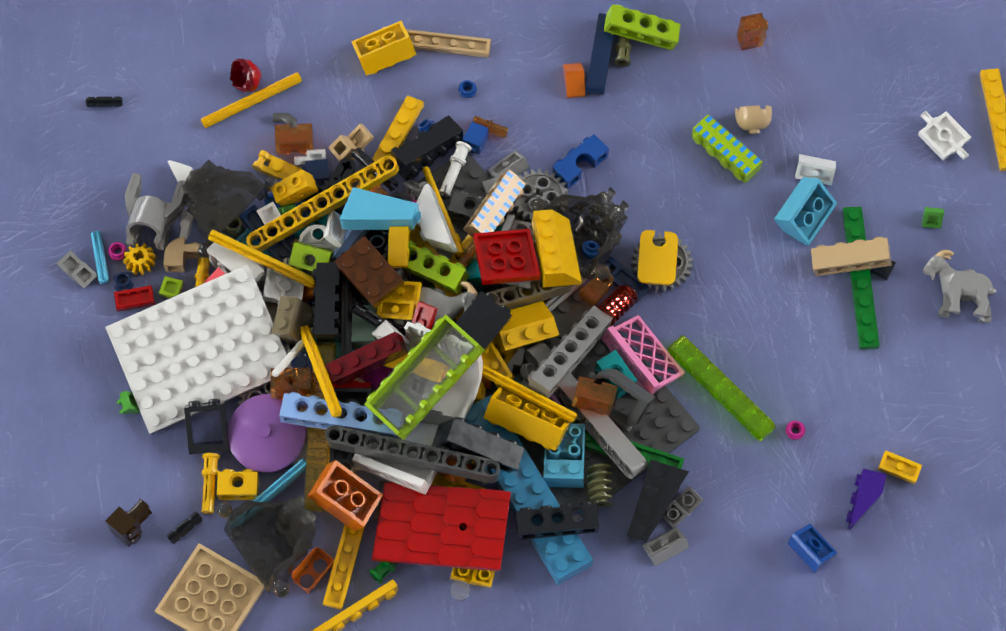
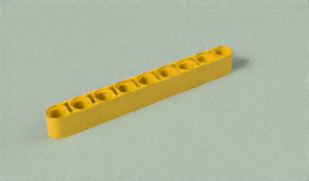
M384 156L270 221L247 236V245L262 252L327 215L332 210L346 204L354 182H361L358 189L369 191L390 179L399 171L396 159L392 156ZM387 163H394L393 168L390 170H386L385 165ZM371 172L377 173L375 179L368 178ZM338 191L344 192L341 198H335V194ZM326 200L327 205L324 208H320L319 203ZM305 210H311L308 217H302V213ZM293 219L294 224L291 227H286V222ZM272 229H277L275 236H269V232ZM260 238V244L253 246V240Z

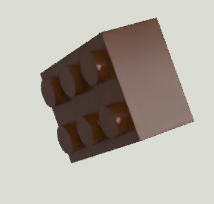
M365 236L335 260L336 266L374 309L404 284L401 276Z

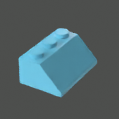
M803 177L774 220L783 232L809 246L837 205V202L819 178Z

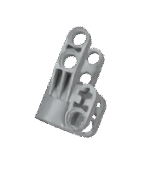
M133 173L124 196L129 217L126 227V243L130 246H135L136 243L139 244L144 226H149L156 232L154 239L156 249L165 251L172 232V225L182 215L190 183L185 180L179 181L172 201L168 203L155 196L139 197L142 190V175Z

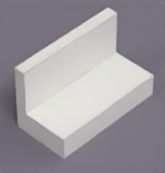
M799 154L795 178H819L823 184L832 186L836 161Z

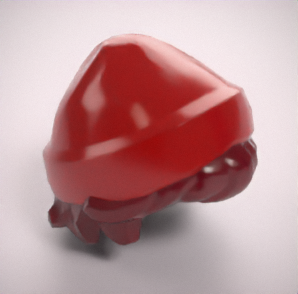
M235 59L230 68L231 75L229 80L233 82L232 86L243 92L255 91L262 77L260 69L251 60Z

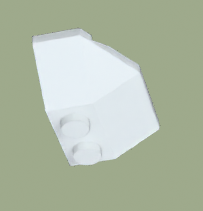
M426 184L416 202L421 212L420 222L416 223L422 229L419 233L423 241H428L432 247L455 253L458 250L436 194L430 185Z

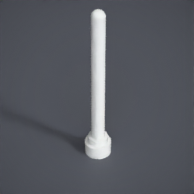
M302 339L272 371L274 377H278L305 347Z

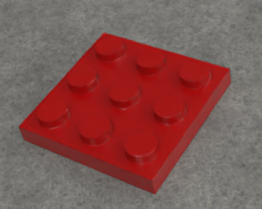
M530 229L473 233V242L482 285L540 280L541 275Z

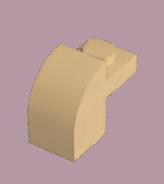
M359 124L348 136L340 135L328 148L339 161L344 158L354 160L355 158L352 157L353 151L360 155L355 150L360 147L365 152L364 148L374 137L363 124Z
M185 237L174 239L167 245L164 252L163 265L165 271L185 273L186 259L205 257L204 245L197 242L187 244Z

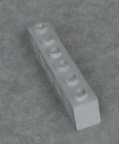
M595 306L589 311L586 310L580 318L581 321L579 323L575 322L570 329V333L568 335L565 334L561 338L560 345L558 347L554 346L549 353V357L547 359L544 358L540 362L539 369L537 371L533 370L527 379L529 381L527 388L549 399L601 339L607 328L610 327L613 318Z

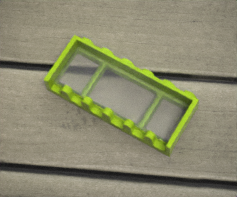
M445 314L435 322L430 332L423 335L421 342L408 352L404 361L395 366L394 372L381 382L376 392L368 396L364 405L397 436L404 440L485 349Z

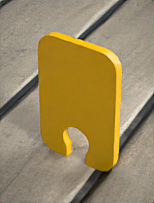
M655 230L643 231L640 236L638 280L644 284L672 285L676 278L678 236L673 232L665 231V244L663 246H656L653 243Z

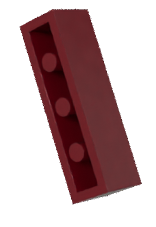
M393 332L326 364L325 368L331 383L341 386L407 355L408 349L402 335Z

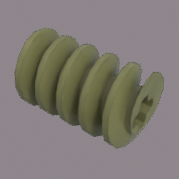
M595 464L587 468V473L589 474L587 476L589 482L587 483V488L589 489L587 491L589 497L587 502L597 503L599 508L612 506L611 502H607V500L612 499V495L607 494V492L612 491V488L606 486L612 483V480L606 479V477L612 476L611 472L606 471L612 468L609 464Z

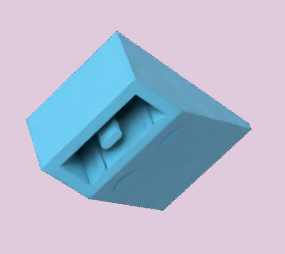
M570 424L556 451L545 448L543 479L548 487L584 488L585 424Z

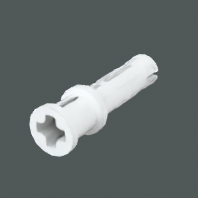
M456 142L455 152L450 157V167L439 190L442 196L446 193L445 197H450L459 171L466 164V156L472 149L467 143Z

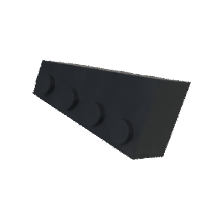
M335 262L317 263L316 269H313V280H316V288H313V299H315V306H313V318H315L312 329L313 337L316 338L318 343H341V271Z
M334 388L337 399L340 402H356L360 406H365L364 404L368 396L373 393L372 388ZM342 413L338 418H345L347 414ZM359 416L356 420L362 422L366 420V417ZM332 435L331 440H337L340 435ZM352 439L349 443L357 444L359 439ZM330 448V463L337 460L351 471L354 453Z

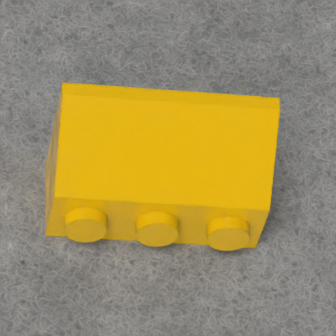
M402 20L351 41L366 76L375 74L379 70L392 67L398 62L409 60L417 55Z
M540 301L510 310L512 318L495 337V341L500 354L554 338L559 335L554 316L545 303Z

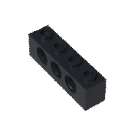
M582 502L580 505L572 506V504H562L560 507L554 508L546 505L541 506L540 509L533 510L530 507L521 508L520 511H516L518 540L598 533L600 528L597 503ZM578 514L583 519L577 522L573 520L572 516ZM558 516L563 521L561 523H554L552 518ZM539 518L543 523L541 525H534L532 520Z

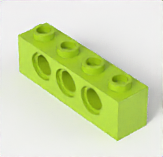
M612 4L606 13L604 32L672 51L678 43L681 24L670 19L659 18L656 15L641 13L639 10H631L621 5Z
M409 240L408 268L400 269L459 295L464 287L460 282L467 281L470 276L466 271V267L458 262L455 264L449 262L450 260L443 255H433V252L425 247L420 249L416 247L417 245ZM413 255H417V258L415 260L410 261V258ZM429 263H434L431 268H426ZM446 270H450L447 276H443Z

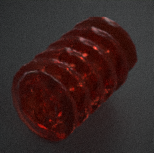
M621 285L598 306V309L611 316L613 319L610 325H614L615 321H618L629 308L634 306V303L638 302V296L631 287Z

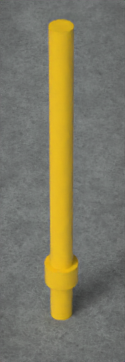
M426 166L422 169L427 183L432 186L457 247L458 251L456 254L458 257L464 255V251L460 244V236L455 232L430 168Z

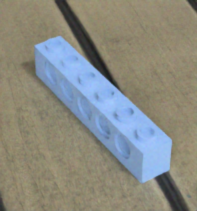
M295 392L290 394L284 393L279 415L282 423L325 430L335 425L399 439V436L386 424H377L376 422L379 418L366 406H360L356 402L342 403L339 401L342 409L341 413H345L347 416L345 418H334L331 416L326 400L313 395L305 397ZM305 406L307 407V410L304 412L298 411V408ZM393 408L388 410L379 409L398 428L402 426V412ZM322 409L327 411L324 415L317 414ZM359 416H365L367 418L365 421L362 422L356 420Z

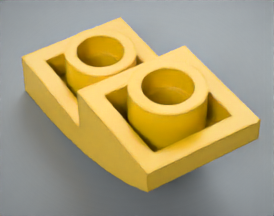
M408 226L389 227L388 263L393 268H408L410 232Z
M452 567L450 579L491 588L495 571Z

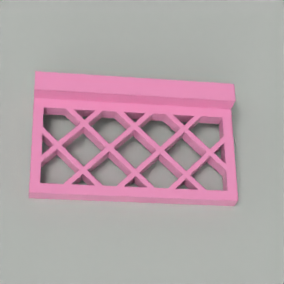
M639 315L616 327L611 326L607 328L601 338L611 352L617 351L638 380L637 384L652 395L658 389L685 374ZM636 322L641 331L632 329V324ZM618 331L626 332L627 338L622 337ZM631 334L640 336V342L631 340ZM644 338L650 339L652 346L644 344ZM630 345L639 347V353L634 352ZM642 350L652 351L651 357L642 354ZM655 352L662 354L664 360L655 358ZM642 360L651 362L650 368L646 367ZM654 363L663 365V371L654 369ZM667 367L673 368L677 374L667 373ZM653 374L662 376V382L659 383Z

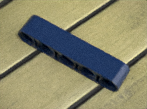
M603 13L598 15L586 86V93L604 95L614 34L604 32L606 14Z

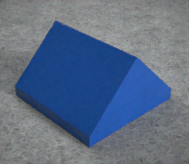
M811 524L793 533L788 541V545L814 573L837 554V551Z

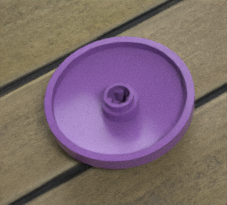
M261 394L251 397L235 410L230 419L227 433L229 447L235 458L248 469L260 473L281 471L292 465L305 447L307 427L282 423L280 421L282 396Z

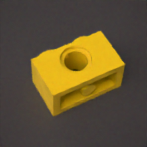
M302 169L270 186L276 203L281 206L296 204L318 192L313 175Z
M224 469L223 472H218L217 497L219 500H254L259 496L258 472L252 469H244L243 472ZM236 481L243 482V485L240 487L233 486Z

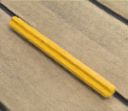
M296 72L201 118V123L205 128H208L302 81L301 76Z
M212 230L208 236L210 241L309 288H312L315 283L312 276L220 232Z
M308 325L301 326L300 335L331 416L334 418L340 417L342 409L312 331Z
M483 365V377L571 423L575 421L577 417L575 412Z

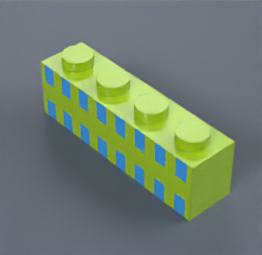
M709 114L693 127L691 137L698 145L701 144L710 156L717 158L720 164L733 172V175L738 180H742L746 184L761 169L763 161Z

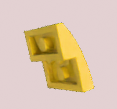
M404 281V284L377 307L376 314L387 319L413 320L420 299L422 283Z

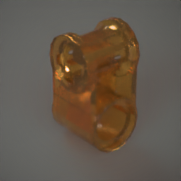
M607 271L599 272L581 289L578 295L592 307L595 306L609 290L613 283V276Z

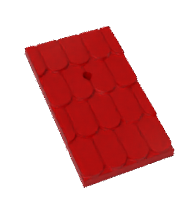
M394 482L384 483L371 561L500 571L511 496L510 491L431 485L425 495Z

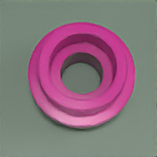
M121 242L111 244L108 249L110 258L115 261L124 259V252H128L127 247ZM117 250H121V253L115 254Z
M791 421L787 424L785 432L790 439L799 440L805 434V427L799 421ZM796 428L798 433H793L792 429Z

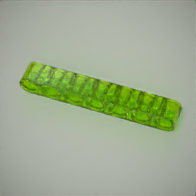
M681 335L667 348L670 355L757 440L762 441L776 428L774 422L684 335Z

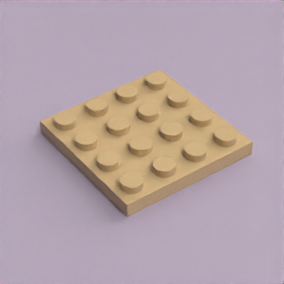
M198 543L155 609V613L186 631H238L267 586V582Z

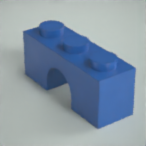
M595 134L586 137L576 149L572 148L565 158L559 159L553 164L552 173H555V178L560 177L561 183L565 182V188L569 189L581 179L582 171L577 167V164L585 161L595 168L608 157L609 148Z

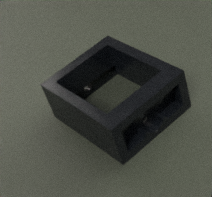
M210 399L208 403H200L198 400L188 402L189 405L184 407L189 455L229 451L225 401ZM219 409L222 440L194 443L191 412Z

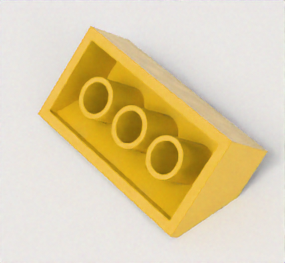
M554 210L533 211L531 225L543 288L582 284L569 219Z
M502 386L490 398L483 417L493 425H500L511 433H517L524 436L528 441H535L544 448L554 451L561 444L571 423Z

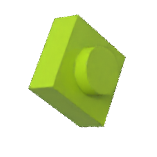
M165 276L159 295L170 299L181 294L184 282Z

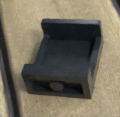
M481 291L456 324L486 351L489 344L506 323L511 320L512 314H510L511 311L505 305L500 306L495 302L496 299L491 294H485ZM452 328L451 331L467 343V340Z

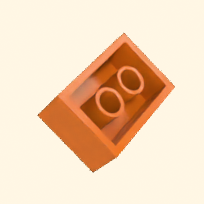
M334 460L326 465L307 497L349 528L357 531L365 527L383 494L337 460Z

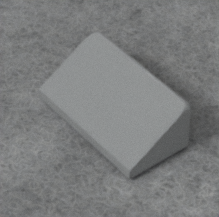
M515 150L488 169L487 173L493 179L510 169L518 176L527 170L529 165L526 157Z
M675 527L645 543L643 548L652 563L657 566L687 550L689 546L687 538L678 527Z

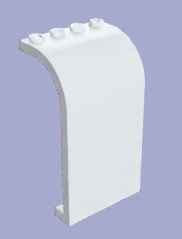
M407 322L404 329L410 341V350L416 347L421 342L423 335L431 330L425 328L420 323L413 324ZM446 335L437 344L456 364L461 361V356L467 354L473 347L468 341L466 343L453 335ZM433 350L426 357L448 365ZM481 355L432 410L441 411L443 415L453 418H466L481 383L483 372ZM428 381L422 398L426 399L432 393L433 387L437 383ZM380 419L377 422L379 425L385 424ZM420 422L404 440L432 446L438 425ZM372 443L369 445V448H377L379 444ZM439 446V448H442V449H447V450L449 449V448L444 447V446ZM392 447L388 451L395 453L398 448ZM412 451L408 453V456L415 457L418 453ZM354 454L352 458L356 468L425 495L437 474V471ZM429 456L427 460L435 461L437 457Z

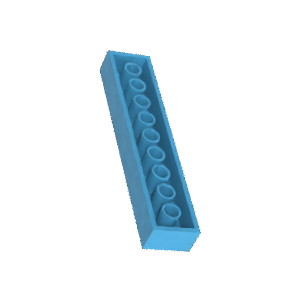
M492 394L472 405L465 418L466 423L479 425L484 428V431L498 433L501 435V438L518 442L519 446L524 447L516 433H511L500 425H493L483 418ZM525 448L517 471L508 473L500 470V478L495 483L500 491L511 492L509 506L515 516L516 511H520L521 508L530 507L532 510L540 509L541 506L546 505L552 506V508L560 507ZM490 468L488 469V472L490 474H494L496 470ZM558 516L552 518L554 523H561L563 521ZM539 518L532 520L534 525H541L543 523ZM578 534L530 539L557 586L592 566L593 559Z

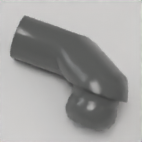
M273 113V122H285L289 130L297 128V119L291 114Z

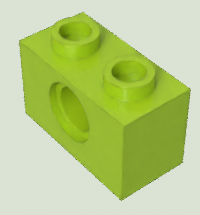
M297 241L294 242L289 265L302 272L305 269L310 270L313 275V269H316L317 263L332 262L334 251ZM308 255L315 257L314 265H310L307 262Z

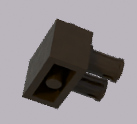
M139 499L129 511L125 512L119 506L105 522L110 531L130 547L132 543L135 544L140 540L143 533L140 525L152 514V511L146 502Z

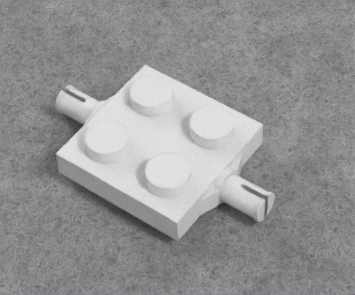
M924 111L920 117L928 124L919 131L918 136L942 160L955 153L963 160L967 159L969 154L962 146L970 141L971 136L947 112L932 118L927 111Z
M284 258L283 263L287 264V258ZM267 268L263 299L266 302L277 303L278 305L281 296L298 297L302 300L304 285Z

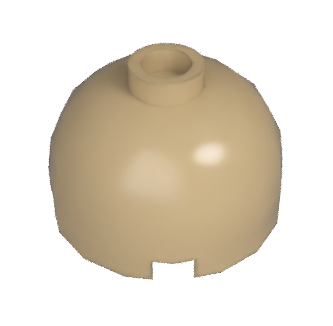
M760 105L739 107V109L735 108L736 122L741 129L749 131V134H760V130L766 129L770 125L772 107L765 106V109H761Z

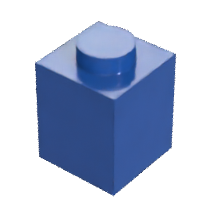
M471 122L463 138V142L472 148L469 153L480 155L489 137V128Z

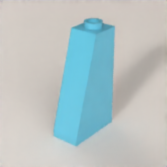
M353 187L339 219L342 229L389 230V227L408 226L409 230H414L416 223L420 222L421 212L419 211L418 203Z

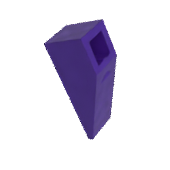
M863 468L861 474L856 475L854 485L857 486L856 493H852L850 500L853 507L852 511H848L846 522H849V530L854 527L882 495L886 474Z

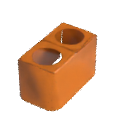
M319 547L312 549L292 572L293 582L309 594L333 567L334 559ZM318 559H322L327 563V568L322 573H318L313 569V564ZM305 574L311 575L314 579V583L309 588H304L300 585V578Z

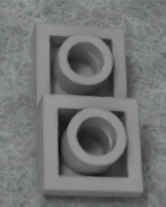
M688 486L676 500L669 504L662 517L675 528L704 499L691 486Z

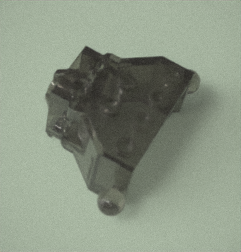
M210 160L201 168L191 170L182 188L186 199L184 204L188 207L187 212L197 220L201 239L206 242L199 245L198 254L203 258L210 257L207 249L214 243L208 239L210 232L215 230L221 233L255 198L259 201L262 199L266 200L268 192H272L271 188L279 182L278 179L270 176L263 183L252 172L231 171L229 168L217 167Z
M611 187L607 192L603 191L596 196L581 197L562 194L553 199L547 206L546 202L540 198L533 200L531 204L533 211L554 210L569 219L580 275L586 281L595 275L600 280L609 278L611 272L605 263L614 247L620 243L622 238L620 231L628 219L624 213L629 205L624 200L620 205H615L611 200L616 192ZM586 241H594L600 246L597 249L599 254L593 259L585 257L582 253V245Z
M301 495L297 499L293 497L286 502L264 503L246 501L234 509L228 502L220 503L216 511L221 518H226L227 520L224 531L267 592L273 591L279 598L286 597L290 591L287 581L294 568V562L307 555V549L312 547L311 543L317 530L314 523L317 519L315 514L302 508L305 501Z

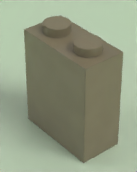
M281 296L272 333L294 347L302 339L300 327L308 325L311 329L313 326V308L298 297Z

